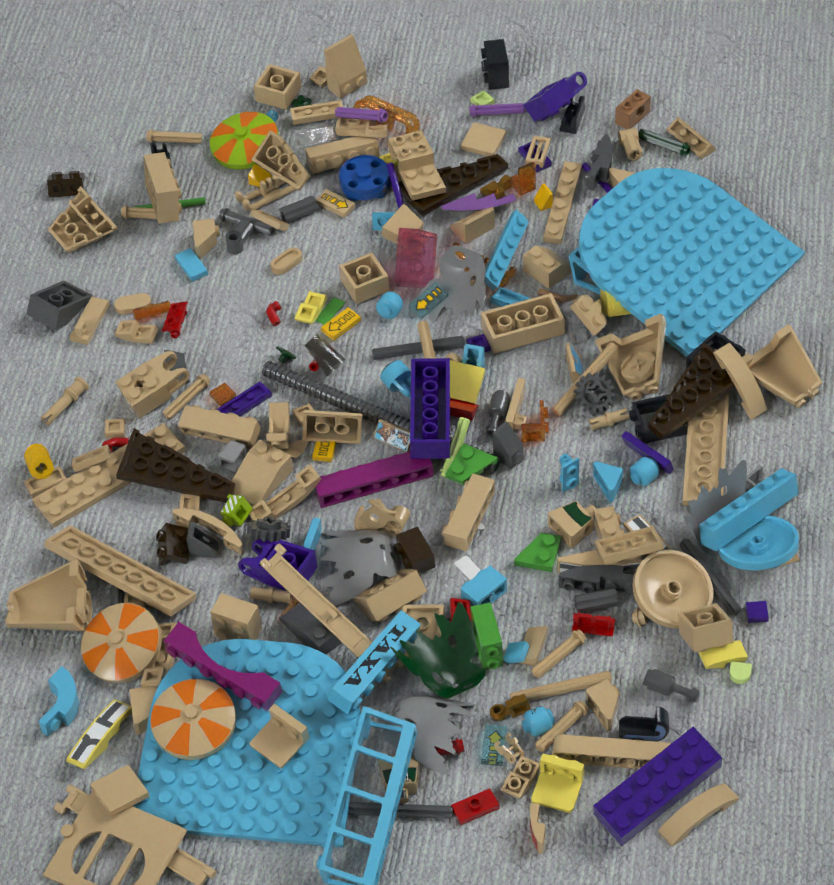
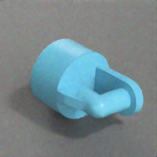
M401 360L389 363L381 372V381L391 392L400 390L404 396L411 399V370Z

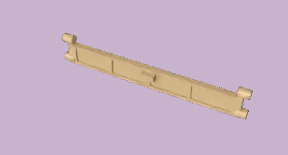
M280 543L277 544L274 548L277 553L269 561L264 558L259 564L359 658L372 644V641L282 557L287 550ZM398 657L396 658L398 661L391 670L388 668L385 671L386 675L382 681L386 684L392 679L389 674L396 666L400 669L405 666Z
M70 784L66 788V792L69 795L63 804L58 802L54 806V810L62 815L68 809L79 814L90 796ZM177 848L167 865L168 869L192 882L194 885H203L207 877L213 879L217 873L216 870Z

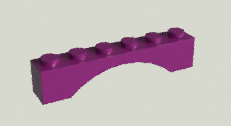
M180 622L176 624L164 639L166 652L174 658L179 657L188 667L193 668L194 666L199 669L203 676L207 678L212 677L221 687L230 688L239 698L243 699L245 697L250 700V703L258 709L263 708L268 711L282 693L280 682L263 672L241 673L217 664L202 649L196 632Z

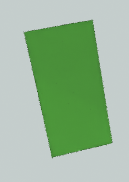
M333 297L315 321L323 325L335 316L345 302Z

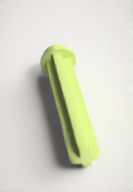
M460 417L450 444V458H446L443 469H440V476L445 477V473L463 445L470 424V420Z

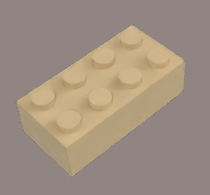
M165 152L144 155L145 186L158 224L180 221L179 214L182 213V206L179 203L181 189L180 187L178 188L177 178H175L174 170L171 168L170 159L166 158Z
M552 293L481 312V328L491 346L493 354L564 335L565 319Z

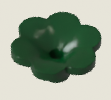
M299 95L297 99L292 101V108L312 105V100Z
M280 346L276 347L281 353L278 359L280 362L285 363L287 358L296 359L297 356Z

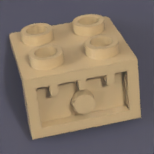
M273 704L269 709L271 719L249 744L250 747L282 769L309 739V734L305 725L276 704Z

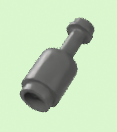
M504 390L495 391L490 400L488 415L492 419L490 425L486 427V434L489 437H493L492 433L498 428L499 420L504 419L508 412L510 397Z
M648 669L643 681V685L647 686V689L665 696L675 692L689 697L690 702H696L700 691L695 687L691 690L678 685L675 682L676 678L656 669Z

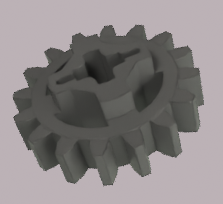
M598 372L594 373L593 376L591 373H588L586 377L582 376L579 379L580 381L575 383V386L578 388L573 390V393L577 394L574 400H579L578 407L584 406L583 412L589 409L592 415L596 411L598 414H601L603 410H608L609 405L614 403L611 398H614L616 394L611 393V391L615 387L609 386L611 380L605 381V375L599 377ZM591 382L589 387H584L586 383ZM605 399L602 404L598 405L600 400Z
M267 516L263 519L258 518L257 521L251 520V522H248L247 535L250 538L255 537V540L262 539L263 542L266 540L270 542L281 539L287 540V538H290L291 526L288 523H282V520Z

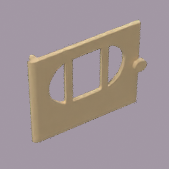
M92 791L73 825L66 824L62 826L61 834L65 838L43 873V876L61 885H97L85 880L84 877L107 838L111 835L132 844L133 847L110 885H120L139 850H142L144 853L145 867L142 875L133 885H157L187 830L133 806L111 817ZM101 833L81 869L75 874L72 861L76 848L87 837Z

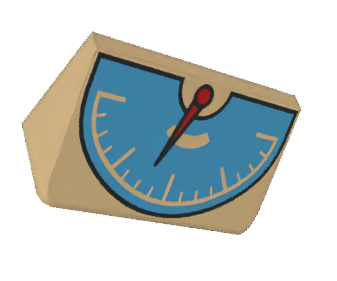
M566 343V360L571 382L574 384L583 374L584 369L579 352L570 343Z

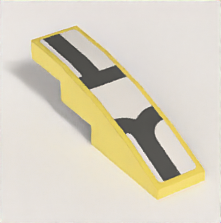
M114 699L87 728L68 755L66 762L82 769L88 767L108 748V741L120 731V723L131 714L132 707Z

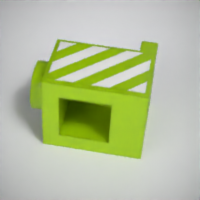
M229 494L227 496L228 501L220 511V514L223 516L222 522L227 526L241 527L253 508L244 496Z

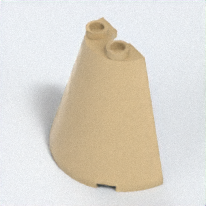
M662 313L646 319L645 325L647 329L622 339L611 333L595 340L600 352L611 342L617 345L618 351L607 362V365L622 394L631 397V400H639L644 395L655 394L659 391L666 332V319ZM638 351L652 352L656 358L655 372L642 382L629 383L625 381L620 371L623 361L631 354H638Z
M790 324L776 332L771 342L751 356L747 353L742 357L759 386L791 403L798 409L806 403V399L809 397L813 399L820 392L818 388L822 381Z
M78 559L9 592V601H7L9 612L5 618L6 626L9 629L84 631L92 620V599L90 590L87 591V586L84 583L87 581V578Z

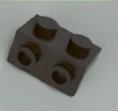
M70 171L69 174H62V172L51 173L47 179L49 197L76 196L79 193L78 189L80 186L84 189V173H80V171Z
M165 523L162 529L158 530L156 534V541H158L156 555L159 558V565L163 566L167 560L183 564L188 562V528Z

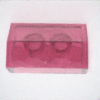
M399 228L395 284L397 287L424 288L430 280L434 279L437 234L420 229Z

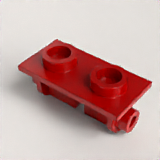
M187 301L171 303L162 332L168 331L172 338H177L181 334V324H183L188 313L186 309Z
M580 612L578 614L574 613L572 632L581 630L587 634L613 637L616 619L611 618V616H592L591 614Z

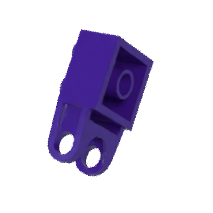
M578 71L569 77L549 84L525 102L523 106L534 122L540 119L544 121L550 116L553 117L560 112L559 109L561 107L564 108L571 103L570 99L587 85L586 75ZM576 76L582 78L581 85L576 82Z
M262 539L254 540L251 544L252 550L259 556L255 558H242L238 562V567L242 573L263 584L287 591L259 564L264 558L269 561L277 553L274 548L279 543L287 550L282 557L307 581H309L318 567L315 550L283 540L278 542H270L269 540L263 542Z

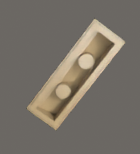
M679 117L666 129L680 142H687L691 146L690 150L700 159L716 150L710 142Z

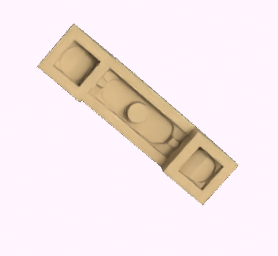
M727 343L714 351L713 354L720 367L726 369L743 399L741 404L750 420L765 412L767 408L762 392L749 367L730 343Z
M309 464L295 475L297 480L269 501L265 502L262 499L255 504L249 514L251 518L256 521L258 518L263 519L267 516L276 519L304 500L321 480L313 466Z
M180 508L172 511L175 521L189 527L191 522H196L223 536L224 544L227 548L243 555L244 549L240 539L221 520L193 509Z
M176 622L159 624L162 635L161 649L151 668L144 670L141 680L142 687L158 686L167 672L173 667L175 658L166 652L164 639L176 626Z
M725 783L710 788L674 813L659 828L658 832L673 847L689 836L691 829L718 810L723 812L737 802L739 797Z

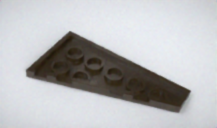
M705 342L700 352L693 358L691 365L686 368L675 384L671 394L666 397L662 407L657 410L649 422L648 429L660 439H664L735 388L726 369H722L713 354L715 350Z

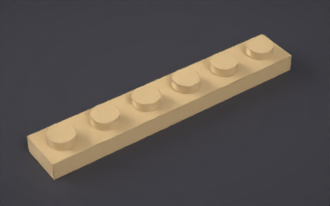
M564 161L543 236V242L562 243L580 178L582 163Z

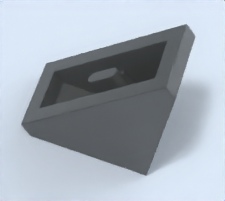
M193 522L189 525L187 544L190 557L219 558L223 540Z

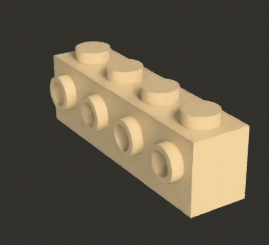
M355 136L305 148L307 165L312 173H322L325 170L338 169L347 160L356 156H380L378 141L375 137Z
M185 405L178 424L182 434L223 443H229L232 440L242 443L247 448H252L256 444L261 430L258 421L253 417L247 416L244 418L234 413L225 414L216 409L206 410L197 405Z
M473 473L470 480H466L464 484L463 494L458 496L457 507L451 511L448 525H445L442 530L444 545L463 551H468L495 493L494 479Z

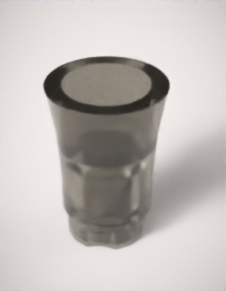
M318 334L304 345L309 351L308 353L321 367L326 377L346 360Z

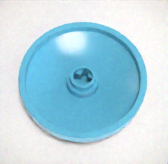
M766 516L720 548L718 553L723 561L739 569H771L786 563L797 553L799 549V535L797 529L790 522L782 518Z

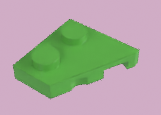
M463 443L445 473V477L464 485L466 480H470L472 473L479 475L489 465H495L498 461L497 457Z
M541 533L514 559V565L552 572L561 544V536Z

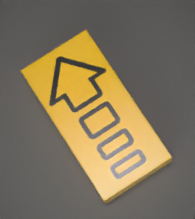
M347 307L321 327V332L335 341L361 321V316Z
M316 441L312 456L313 460L332 462L336 442Z

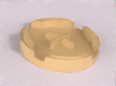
M638 351L636 355H629L620 367L624 380L629 383H638L649 378L655 372L656 358L650 351Z

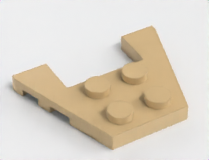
M391 104L385 105L384 110L387 111L388 117H391L392 106ZM338 117L335 132L336 135L386 138L388 127L387 125L371 126L372 120Z

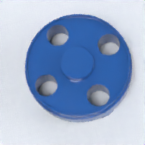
M360 155L347 160L342 165L339 173V185L348 200H371L383 198L387 195L391 180L385 161L372 155Z

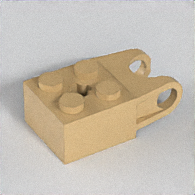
M164 352L115 381L120 392L139 419L171 398L170 395L188 381L190 374L186 368L170 371L178 359L174 352ZM172 357L171 360L164 363L167 358ZM184 374L181 379H177L180 375Z

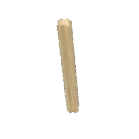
M612 342L609 343L576 382L580 381L579 379L582 376L586 377L588 373H591L592 376L596 372L599 373L618 351L617 345ZM575 383L552 408L553 412L558 416L564 413L577 396V394L573 393V390L578 388L575 386Z
M610 671L599 672L510 693V699L513 696L525 694L528 701L590 688L606 679L611 683L612 676Z

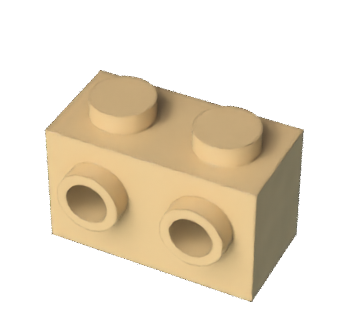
M614 506L594 509V527L598 540L625 533L624 529H620V515L615 513Z

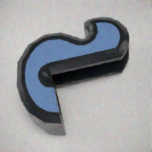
M656 707L654 718L624 716L619 720L620 739H640L642 741L658 742L666 738L669 733V713L663 707Z

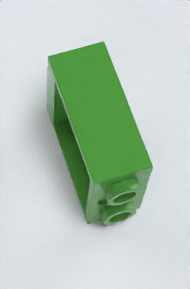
M491 602L470 606L471 624L482 669H496L503 666L502 639Z

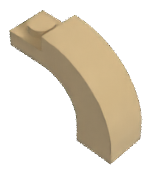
M290 402L269 403V433H266V440L268 444L278 449L289 448Z

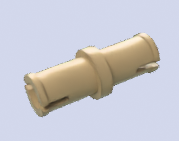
M623 408L611 413L608 411L602 416L589 419L591 430L594 431L605 426L612 427L615 423L629 420V414H626L627 409Z
M251 587L250 598L252 600H265L268 603L281 602L291 604L293 596L288 591L276 590L275 587H270L269 589Z

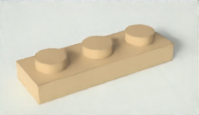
M338 100L290 108L293 125L338 118L335 116V109L343 107L342 101Z

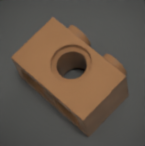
M636 89L615 108V124L625 129L633 128L650 112L651 96Z

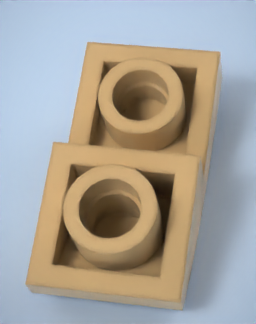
M521 755L513 772L510 771L501 791L521 800L538 774L540 763Z

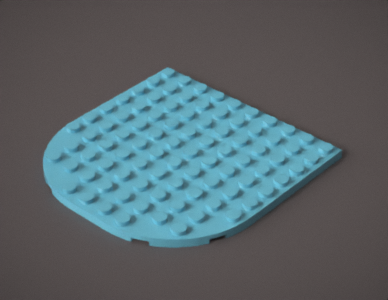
M673 168L648 169L632 174L622 180L586 214L578 239V249L582 264L586 266L594 283L601 290L612 295L616 301L620 302L622 307L644 324L646 319L662 313L666 319L665 341L686 357L715 331L722 334L805 254L802 249L712 181L695 173Z
M230 639L214 642L202 647L213 661L229 670L241 673L263 672L280 682L282 693L274 704L305 725L309 734V739L280 769L250 747L249 744L271 719L269 710L266 711L263 708L258 709L254 707L250 700L245 697L243 699L239 698L228 687L223 689L233 701L236 711V725L230 740L222 749L206 758L185 760L168 754L158 745L152 733L150 718L156 700L167 688L189 679H203L219 685L212 677L207 678L203 676L199 669L194 666L190 668L182 659L178 661L164 676L152 700L138 771V778L149 792V798L133 805V807L187 830L186 834L322 846L324 835H328L330 829L328 827L329 816L334 814L335 795L340 793V776L346 771L345 758L352 749V746H350L351 736L353 733H356L358 727L356 726V718L358 713H361L359 706L357 710L353 708L349 714H346L327 700L332 688L346 673L343 668L326 654L296 643ZM348 793L347 801L339 826L340 828H343L345 830L347 827L351 793ZM337 834L334 847L344 848L345 836Z

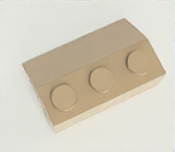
M303 410V441H335L336 443L361 444L362 414Z
M400 569L395 576L386 577L352 598V600L369 620L382 622L393 611L399 612L403 610V605L410 601L413 603L420 600L422 594L426 593L427 590L417 570Z

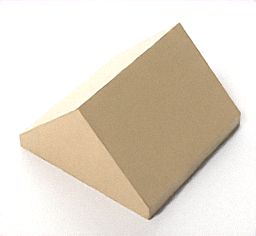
M489 207L478 210L449 227L466 244L495 228L494 208Z

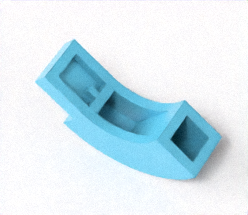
M63 666L48 679L51 692L58 698L54 706L39 720L41 731L46 736L56 731L62 722L69 726L78 711L79 698L75 682L71 674Z

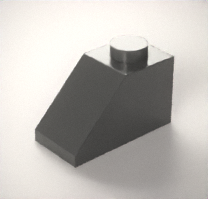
M505 421L492 433L493 454L495 457H500L502 464L512 469L524 459V445L509 423Z

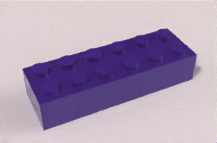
M450 358L411 359V459L450 458Z
M693 726L594 804L593 814L616 841L623 846L721 768L722 757Z

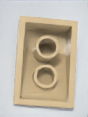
M352 34L324 49L327 86L336 96L341 99L367 84L366 68Z
M260 439L249 450L232 479L236 487L233 495L244 496L251 506H254L262 499L266 501L293 471L291 455Z

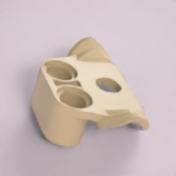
M371 498L368 501L372 505L370 508L364 511L365 507L361 505L354 519V528L357 531L366 529L384 531L393 538L403 530L411 513L406 507L397 505L389 510L384 506L380 498L376 500ZM371 514H375L379 519L372 517Z

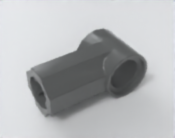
M243 219L234 230L226 233L227 251L230 254H239L243 251L244 242L254 230V225L249 220Z

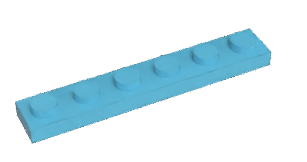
M517 209L511 213L485 267L484 283L492 291L498 288L529 223L526 217Z

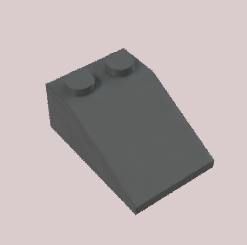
M63 280L31 294L26 314L34 320L40 321L49 328L56 330L67 325L89 302L93 295Z
M301 603L279 617V620L305 646L316 649L324 654H328L342 643Z

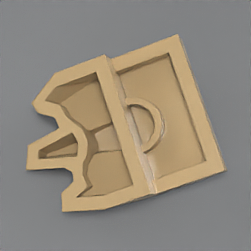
M582 294L570 306L593 336L607 324V318L601 312V299L593 302L589 295Z

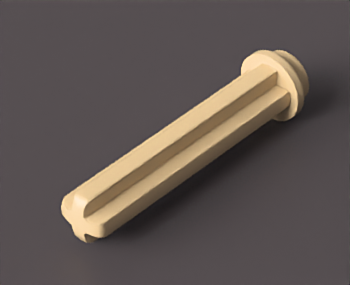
M150 129L146 133V140L150 141V143L155 141L200 144L202 142V134L153 131V129Z
M128 205L121 208V217L125 219H156L153 208L128 207Z
M420 321L417 327L424 358H436L429 324L427 321Z
M205 374L198 375L197 380L163 411V415L167 419H172L204 387L207 388L209 386V377Z
M581 630L573 631L567 640L531 669L532 674L536 678L542 677L576 647L583 645L586 640L585 634Z
M581 700L579 702L576 701L573 704L574 706L553 725L552 729L544 733L535 742V748L540 752H544L554 742L555 736L563 734L582 715H587L588 706Z

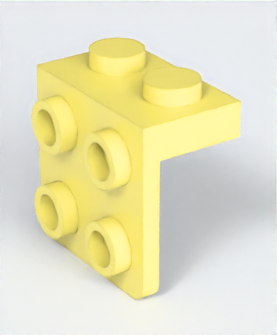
M542 754L540 774L531 797L532 803L571 813L574 810L584 780V764L576 760L562 759L556 755Z

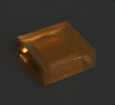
M225 382L209 392L210 397L220 407L236 397V393Z

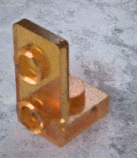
M534 162L519 167L518 174L510 177L512 179L510 184H512L520 196L536 189Z
M540 400V423L521 424L522 442L545 441V434L549 433V424L544 420L548 419V407H544V400Z

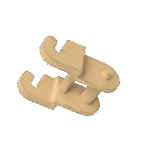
M508 733L505 738L510 747L506 748L504 745L499 747L500 741L495 742L494 747L500 755H504L509 763L514 764L517 757L524 756V751L517 744L519 741L516 737L511 739L512 734Z

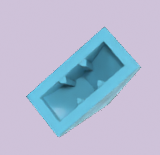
M465 344L462 363L484 368V347Z
M597 461L593 462L594 478L610 503L614 502L623 481V469Z

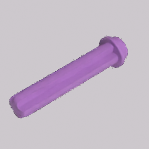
M524 103L473 104L469 106V114L473 118L480 115L524 113L525 107L523 106Z
M337 107L335 109V116L339 118L374 120L379 123L387 121L388 113L384 109L368 110Z

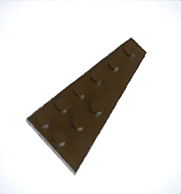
M495 154L479 158L474 163L467 164L463 162L458 167L451 168V166L437 169L446 186V192L413 201L402 181H399L402 197L424 216L507 170L508 163L500 155Z
M135 428L132 431L116 474L119 480L224 503L228 501L227 496L229 494H234L236 488L235 483L217 473L206 470L201 464L193 463L190 461V458L166 445L155 442L154 438L144 436Z

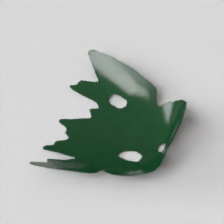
M458 602L451 623L443 614L438 615L435 613L441 637L435 635L434 639L431 640L416 629L417 638L415 639V644L409 641H399L411 658L405 656L400 650L397 652L393 647H390L415 676L421 677L422 682L427 688L443 698H451L477 686L486 675L484 669L470 662L477 653V645L470 618L461 602ZM451 635L455 637L457 642L455 648L450 647L448 637ZM435 672L440 675L443 683L438 684L432 673ZM455 683H456V684H459V685H458L457 687H455V688H453V686H452V685L455 684ZM473 683V685H471L470 687L461 689L462 687Z

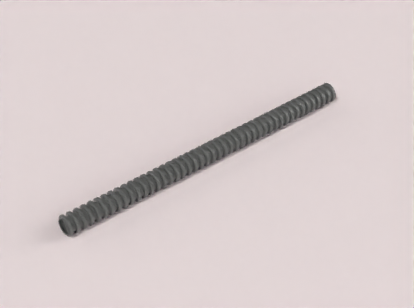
M267 361L262 368V375L273 379V381L323 400V402H328L330 405L333 404L335 407L338 406V408L349 413H360L362 418L369 419L370 422L374 421L375 424L378 423V420L382 419L410 431V419H405L403 416L400 417V415L379 408L377 405L374 406L372 403L369 404L368 401L348 395L346 392L343 393L341 390L338 391L337 388L333 389L332 386L313 380L310 377L308 378L306 375L287 369V367L272 361ZM496 456L497 463L489 465L485 470H490L491 473L496 472L500 465V457Z

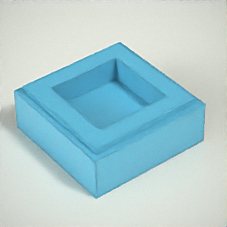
M526 641L509 643L503 660L506 664L524 662L530 645Z

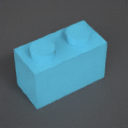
M489 565L486 569L480 570L472 580L462 585L461 599L470 600L471 606L490 602L492 604L507 592V578Z

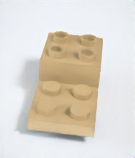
M422 130L388 138L391 159L399 161V165L395 167L396 175L399 181L403 182L412 201L446 192V186L434 165V153Z

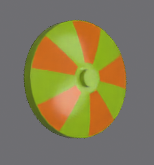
M242 112L234 114L223 120L214 129L210 138L212 155L220 165L229 169L242 170L252 168L256 163L251 159L268 132L271 130L279 135L277 126L269 116L263 113Z

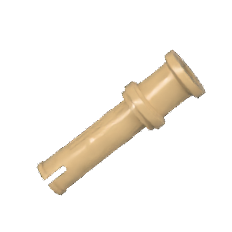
M76 377L74 379L75 382L69 388L66 387L64 389L63 396L41 416L43 422L49 417L45 422L46 425H51L71 402H76L79 399L78 396L83 391L89 389V385L84 379Z

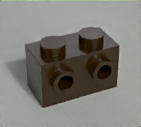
M418 526L396 534L394 548L396 553L402 556L405 569L417 570L418 574L435 568L434 554Z

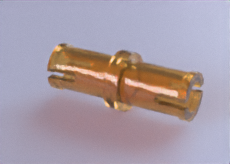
M166 300L157 304L150 303L146 307L133 309L134 319L138 321L148 317L155 318L156 315L169 311L170 302Z

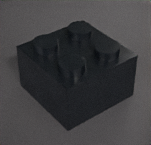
M504 39L483 41L484 48H481V58L484 60L481 61L482 72L485 71L483 73L484 83L488 84L489 90L509 88V61Z

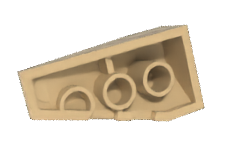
M270 130L251 160L300 191L309 178V174L284 138Z

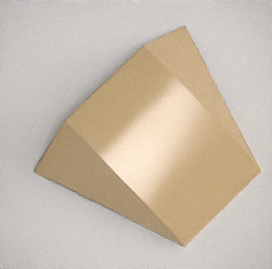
M81 186L76 197L68 202L70 205L67 209L59 214L48 229L66 252H73L84 248L118 229Z

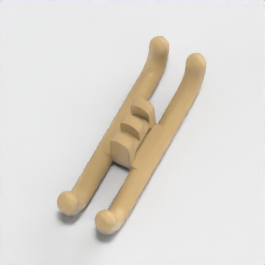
M273 175L272 180L267 178L266 183L260 181V188L247 195L242 196L240 191H236L235 198L238 202L242 203L245 210L252 211L297 189L289 185L280 190L279 186L286 182ZM261 195L263 196V199L249 204V201Z

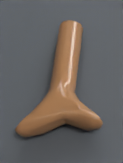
M539 288L537 293L539 296L552 293L555 301L560 302L565 311L569 309V304L578 297V294L560 295Z

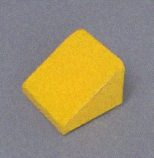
M254 164L248 174L249 184L260 187V181L266 183L267 178H272L269 172L257 164Z
M545 183L541 185L534 197V202L540 211L552 208L553 194Z

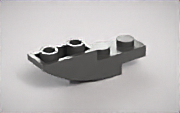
M607 134L598 141L597 148L591 153L592 167L585 176L587 190L594 191L599 181L607 183L609 179V168H612V143Z
M581 566L560 572L559 588L585 593L600 591V588H614L616 591L633 594L632 583L634 575L624 573V566Z

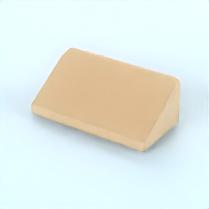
M548 626L527 629L524 641L530 646L524 662L519 663L529 666L538 664L548 635Z

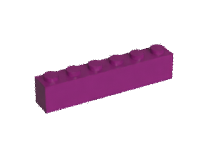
M409 451L320 476L321 480L314 488V492L320 507L325 508L433 477V465L430 458L411 459Z

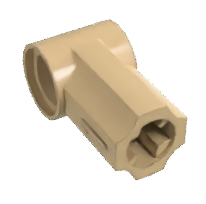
M637 129L619 130V144L624 147L627 158L632 161L638 160L642 156V149L639 144Z

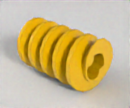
M38 443L27 447L24 459L30 474L36 479H46L51 476L54 466L46 447Z

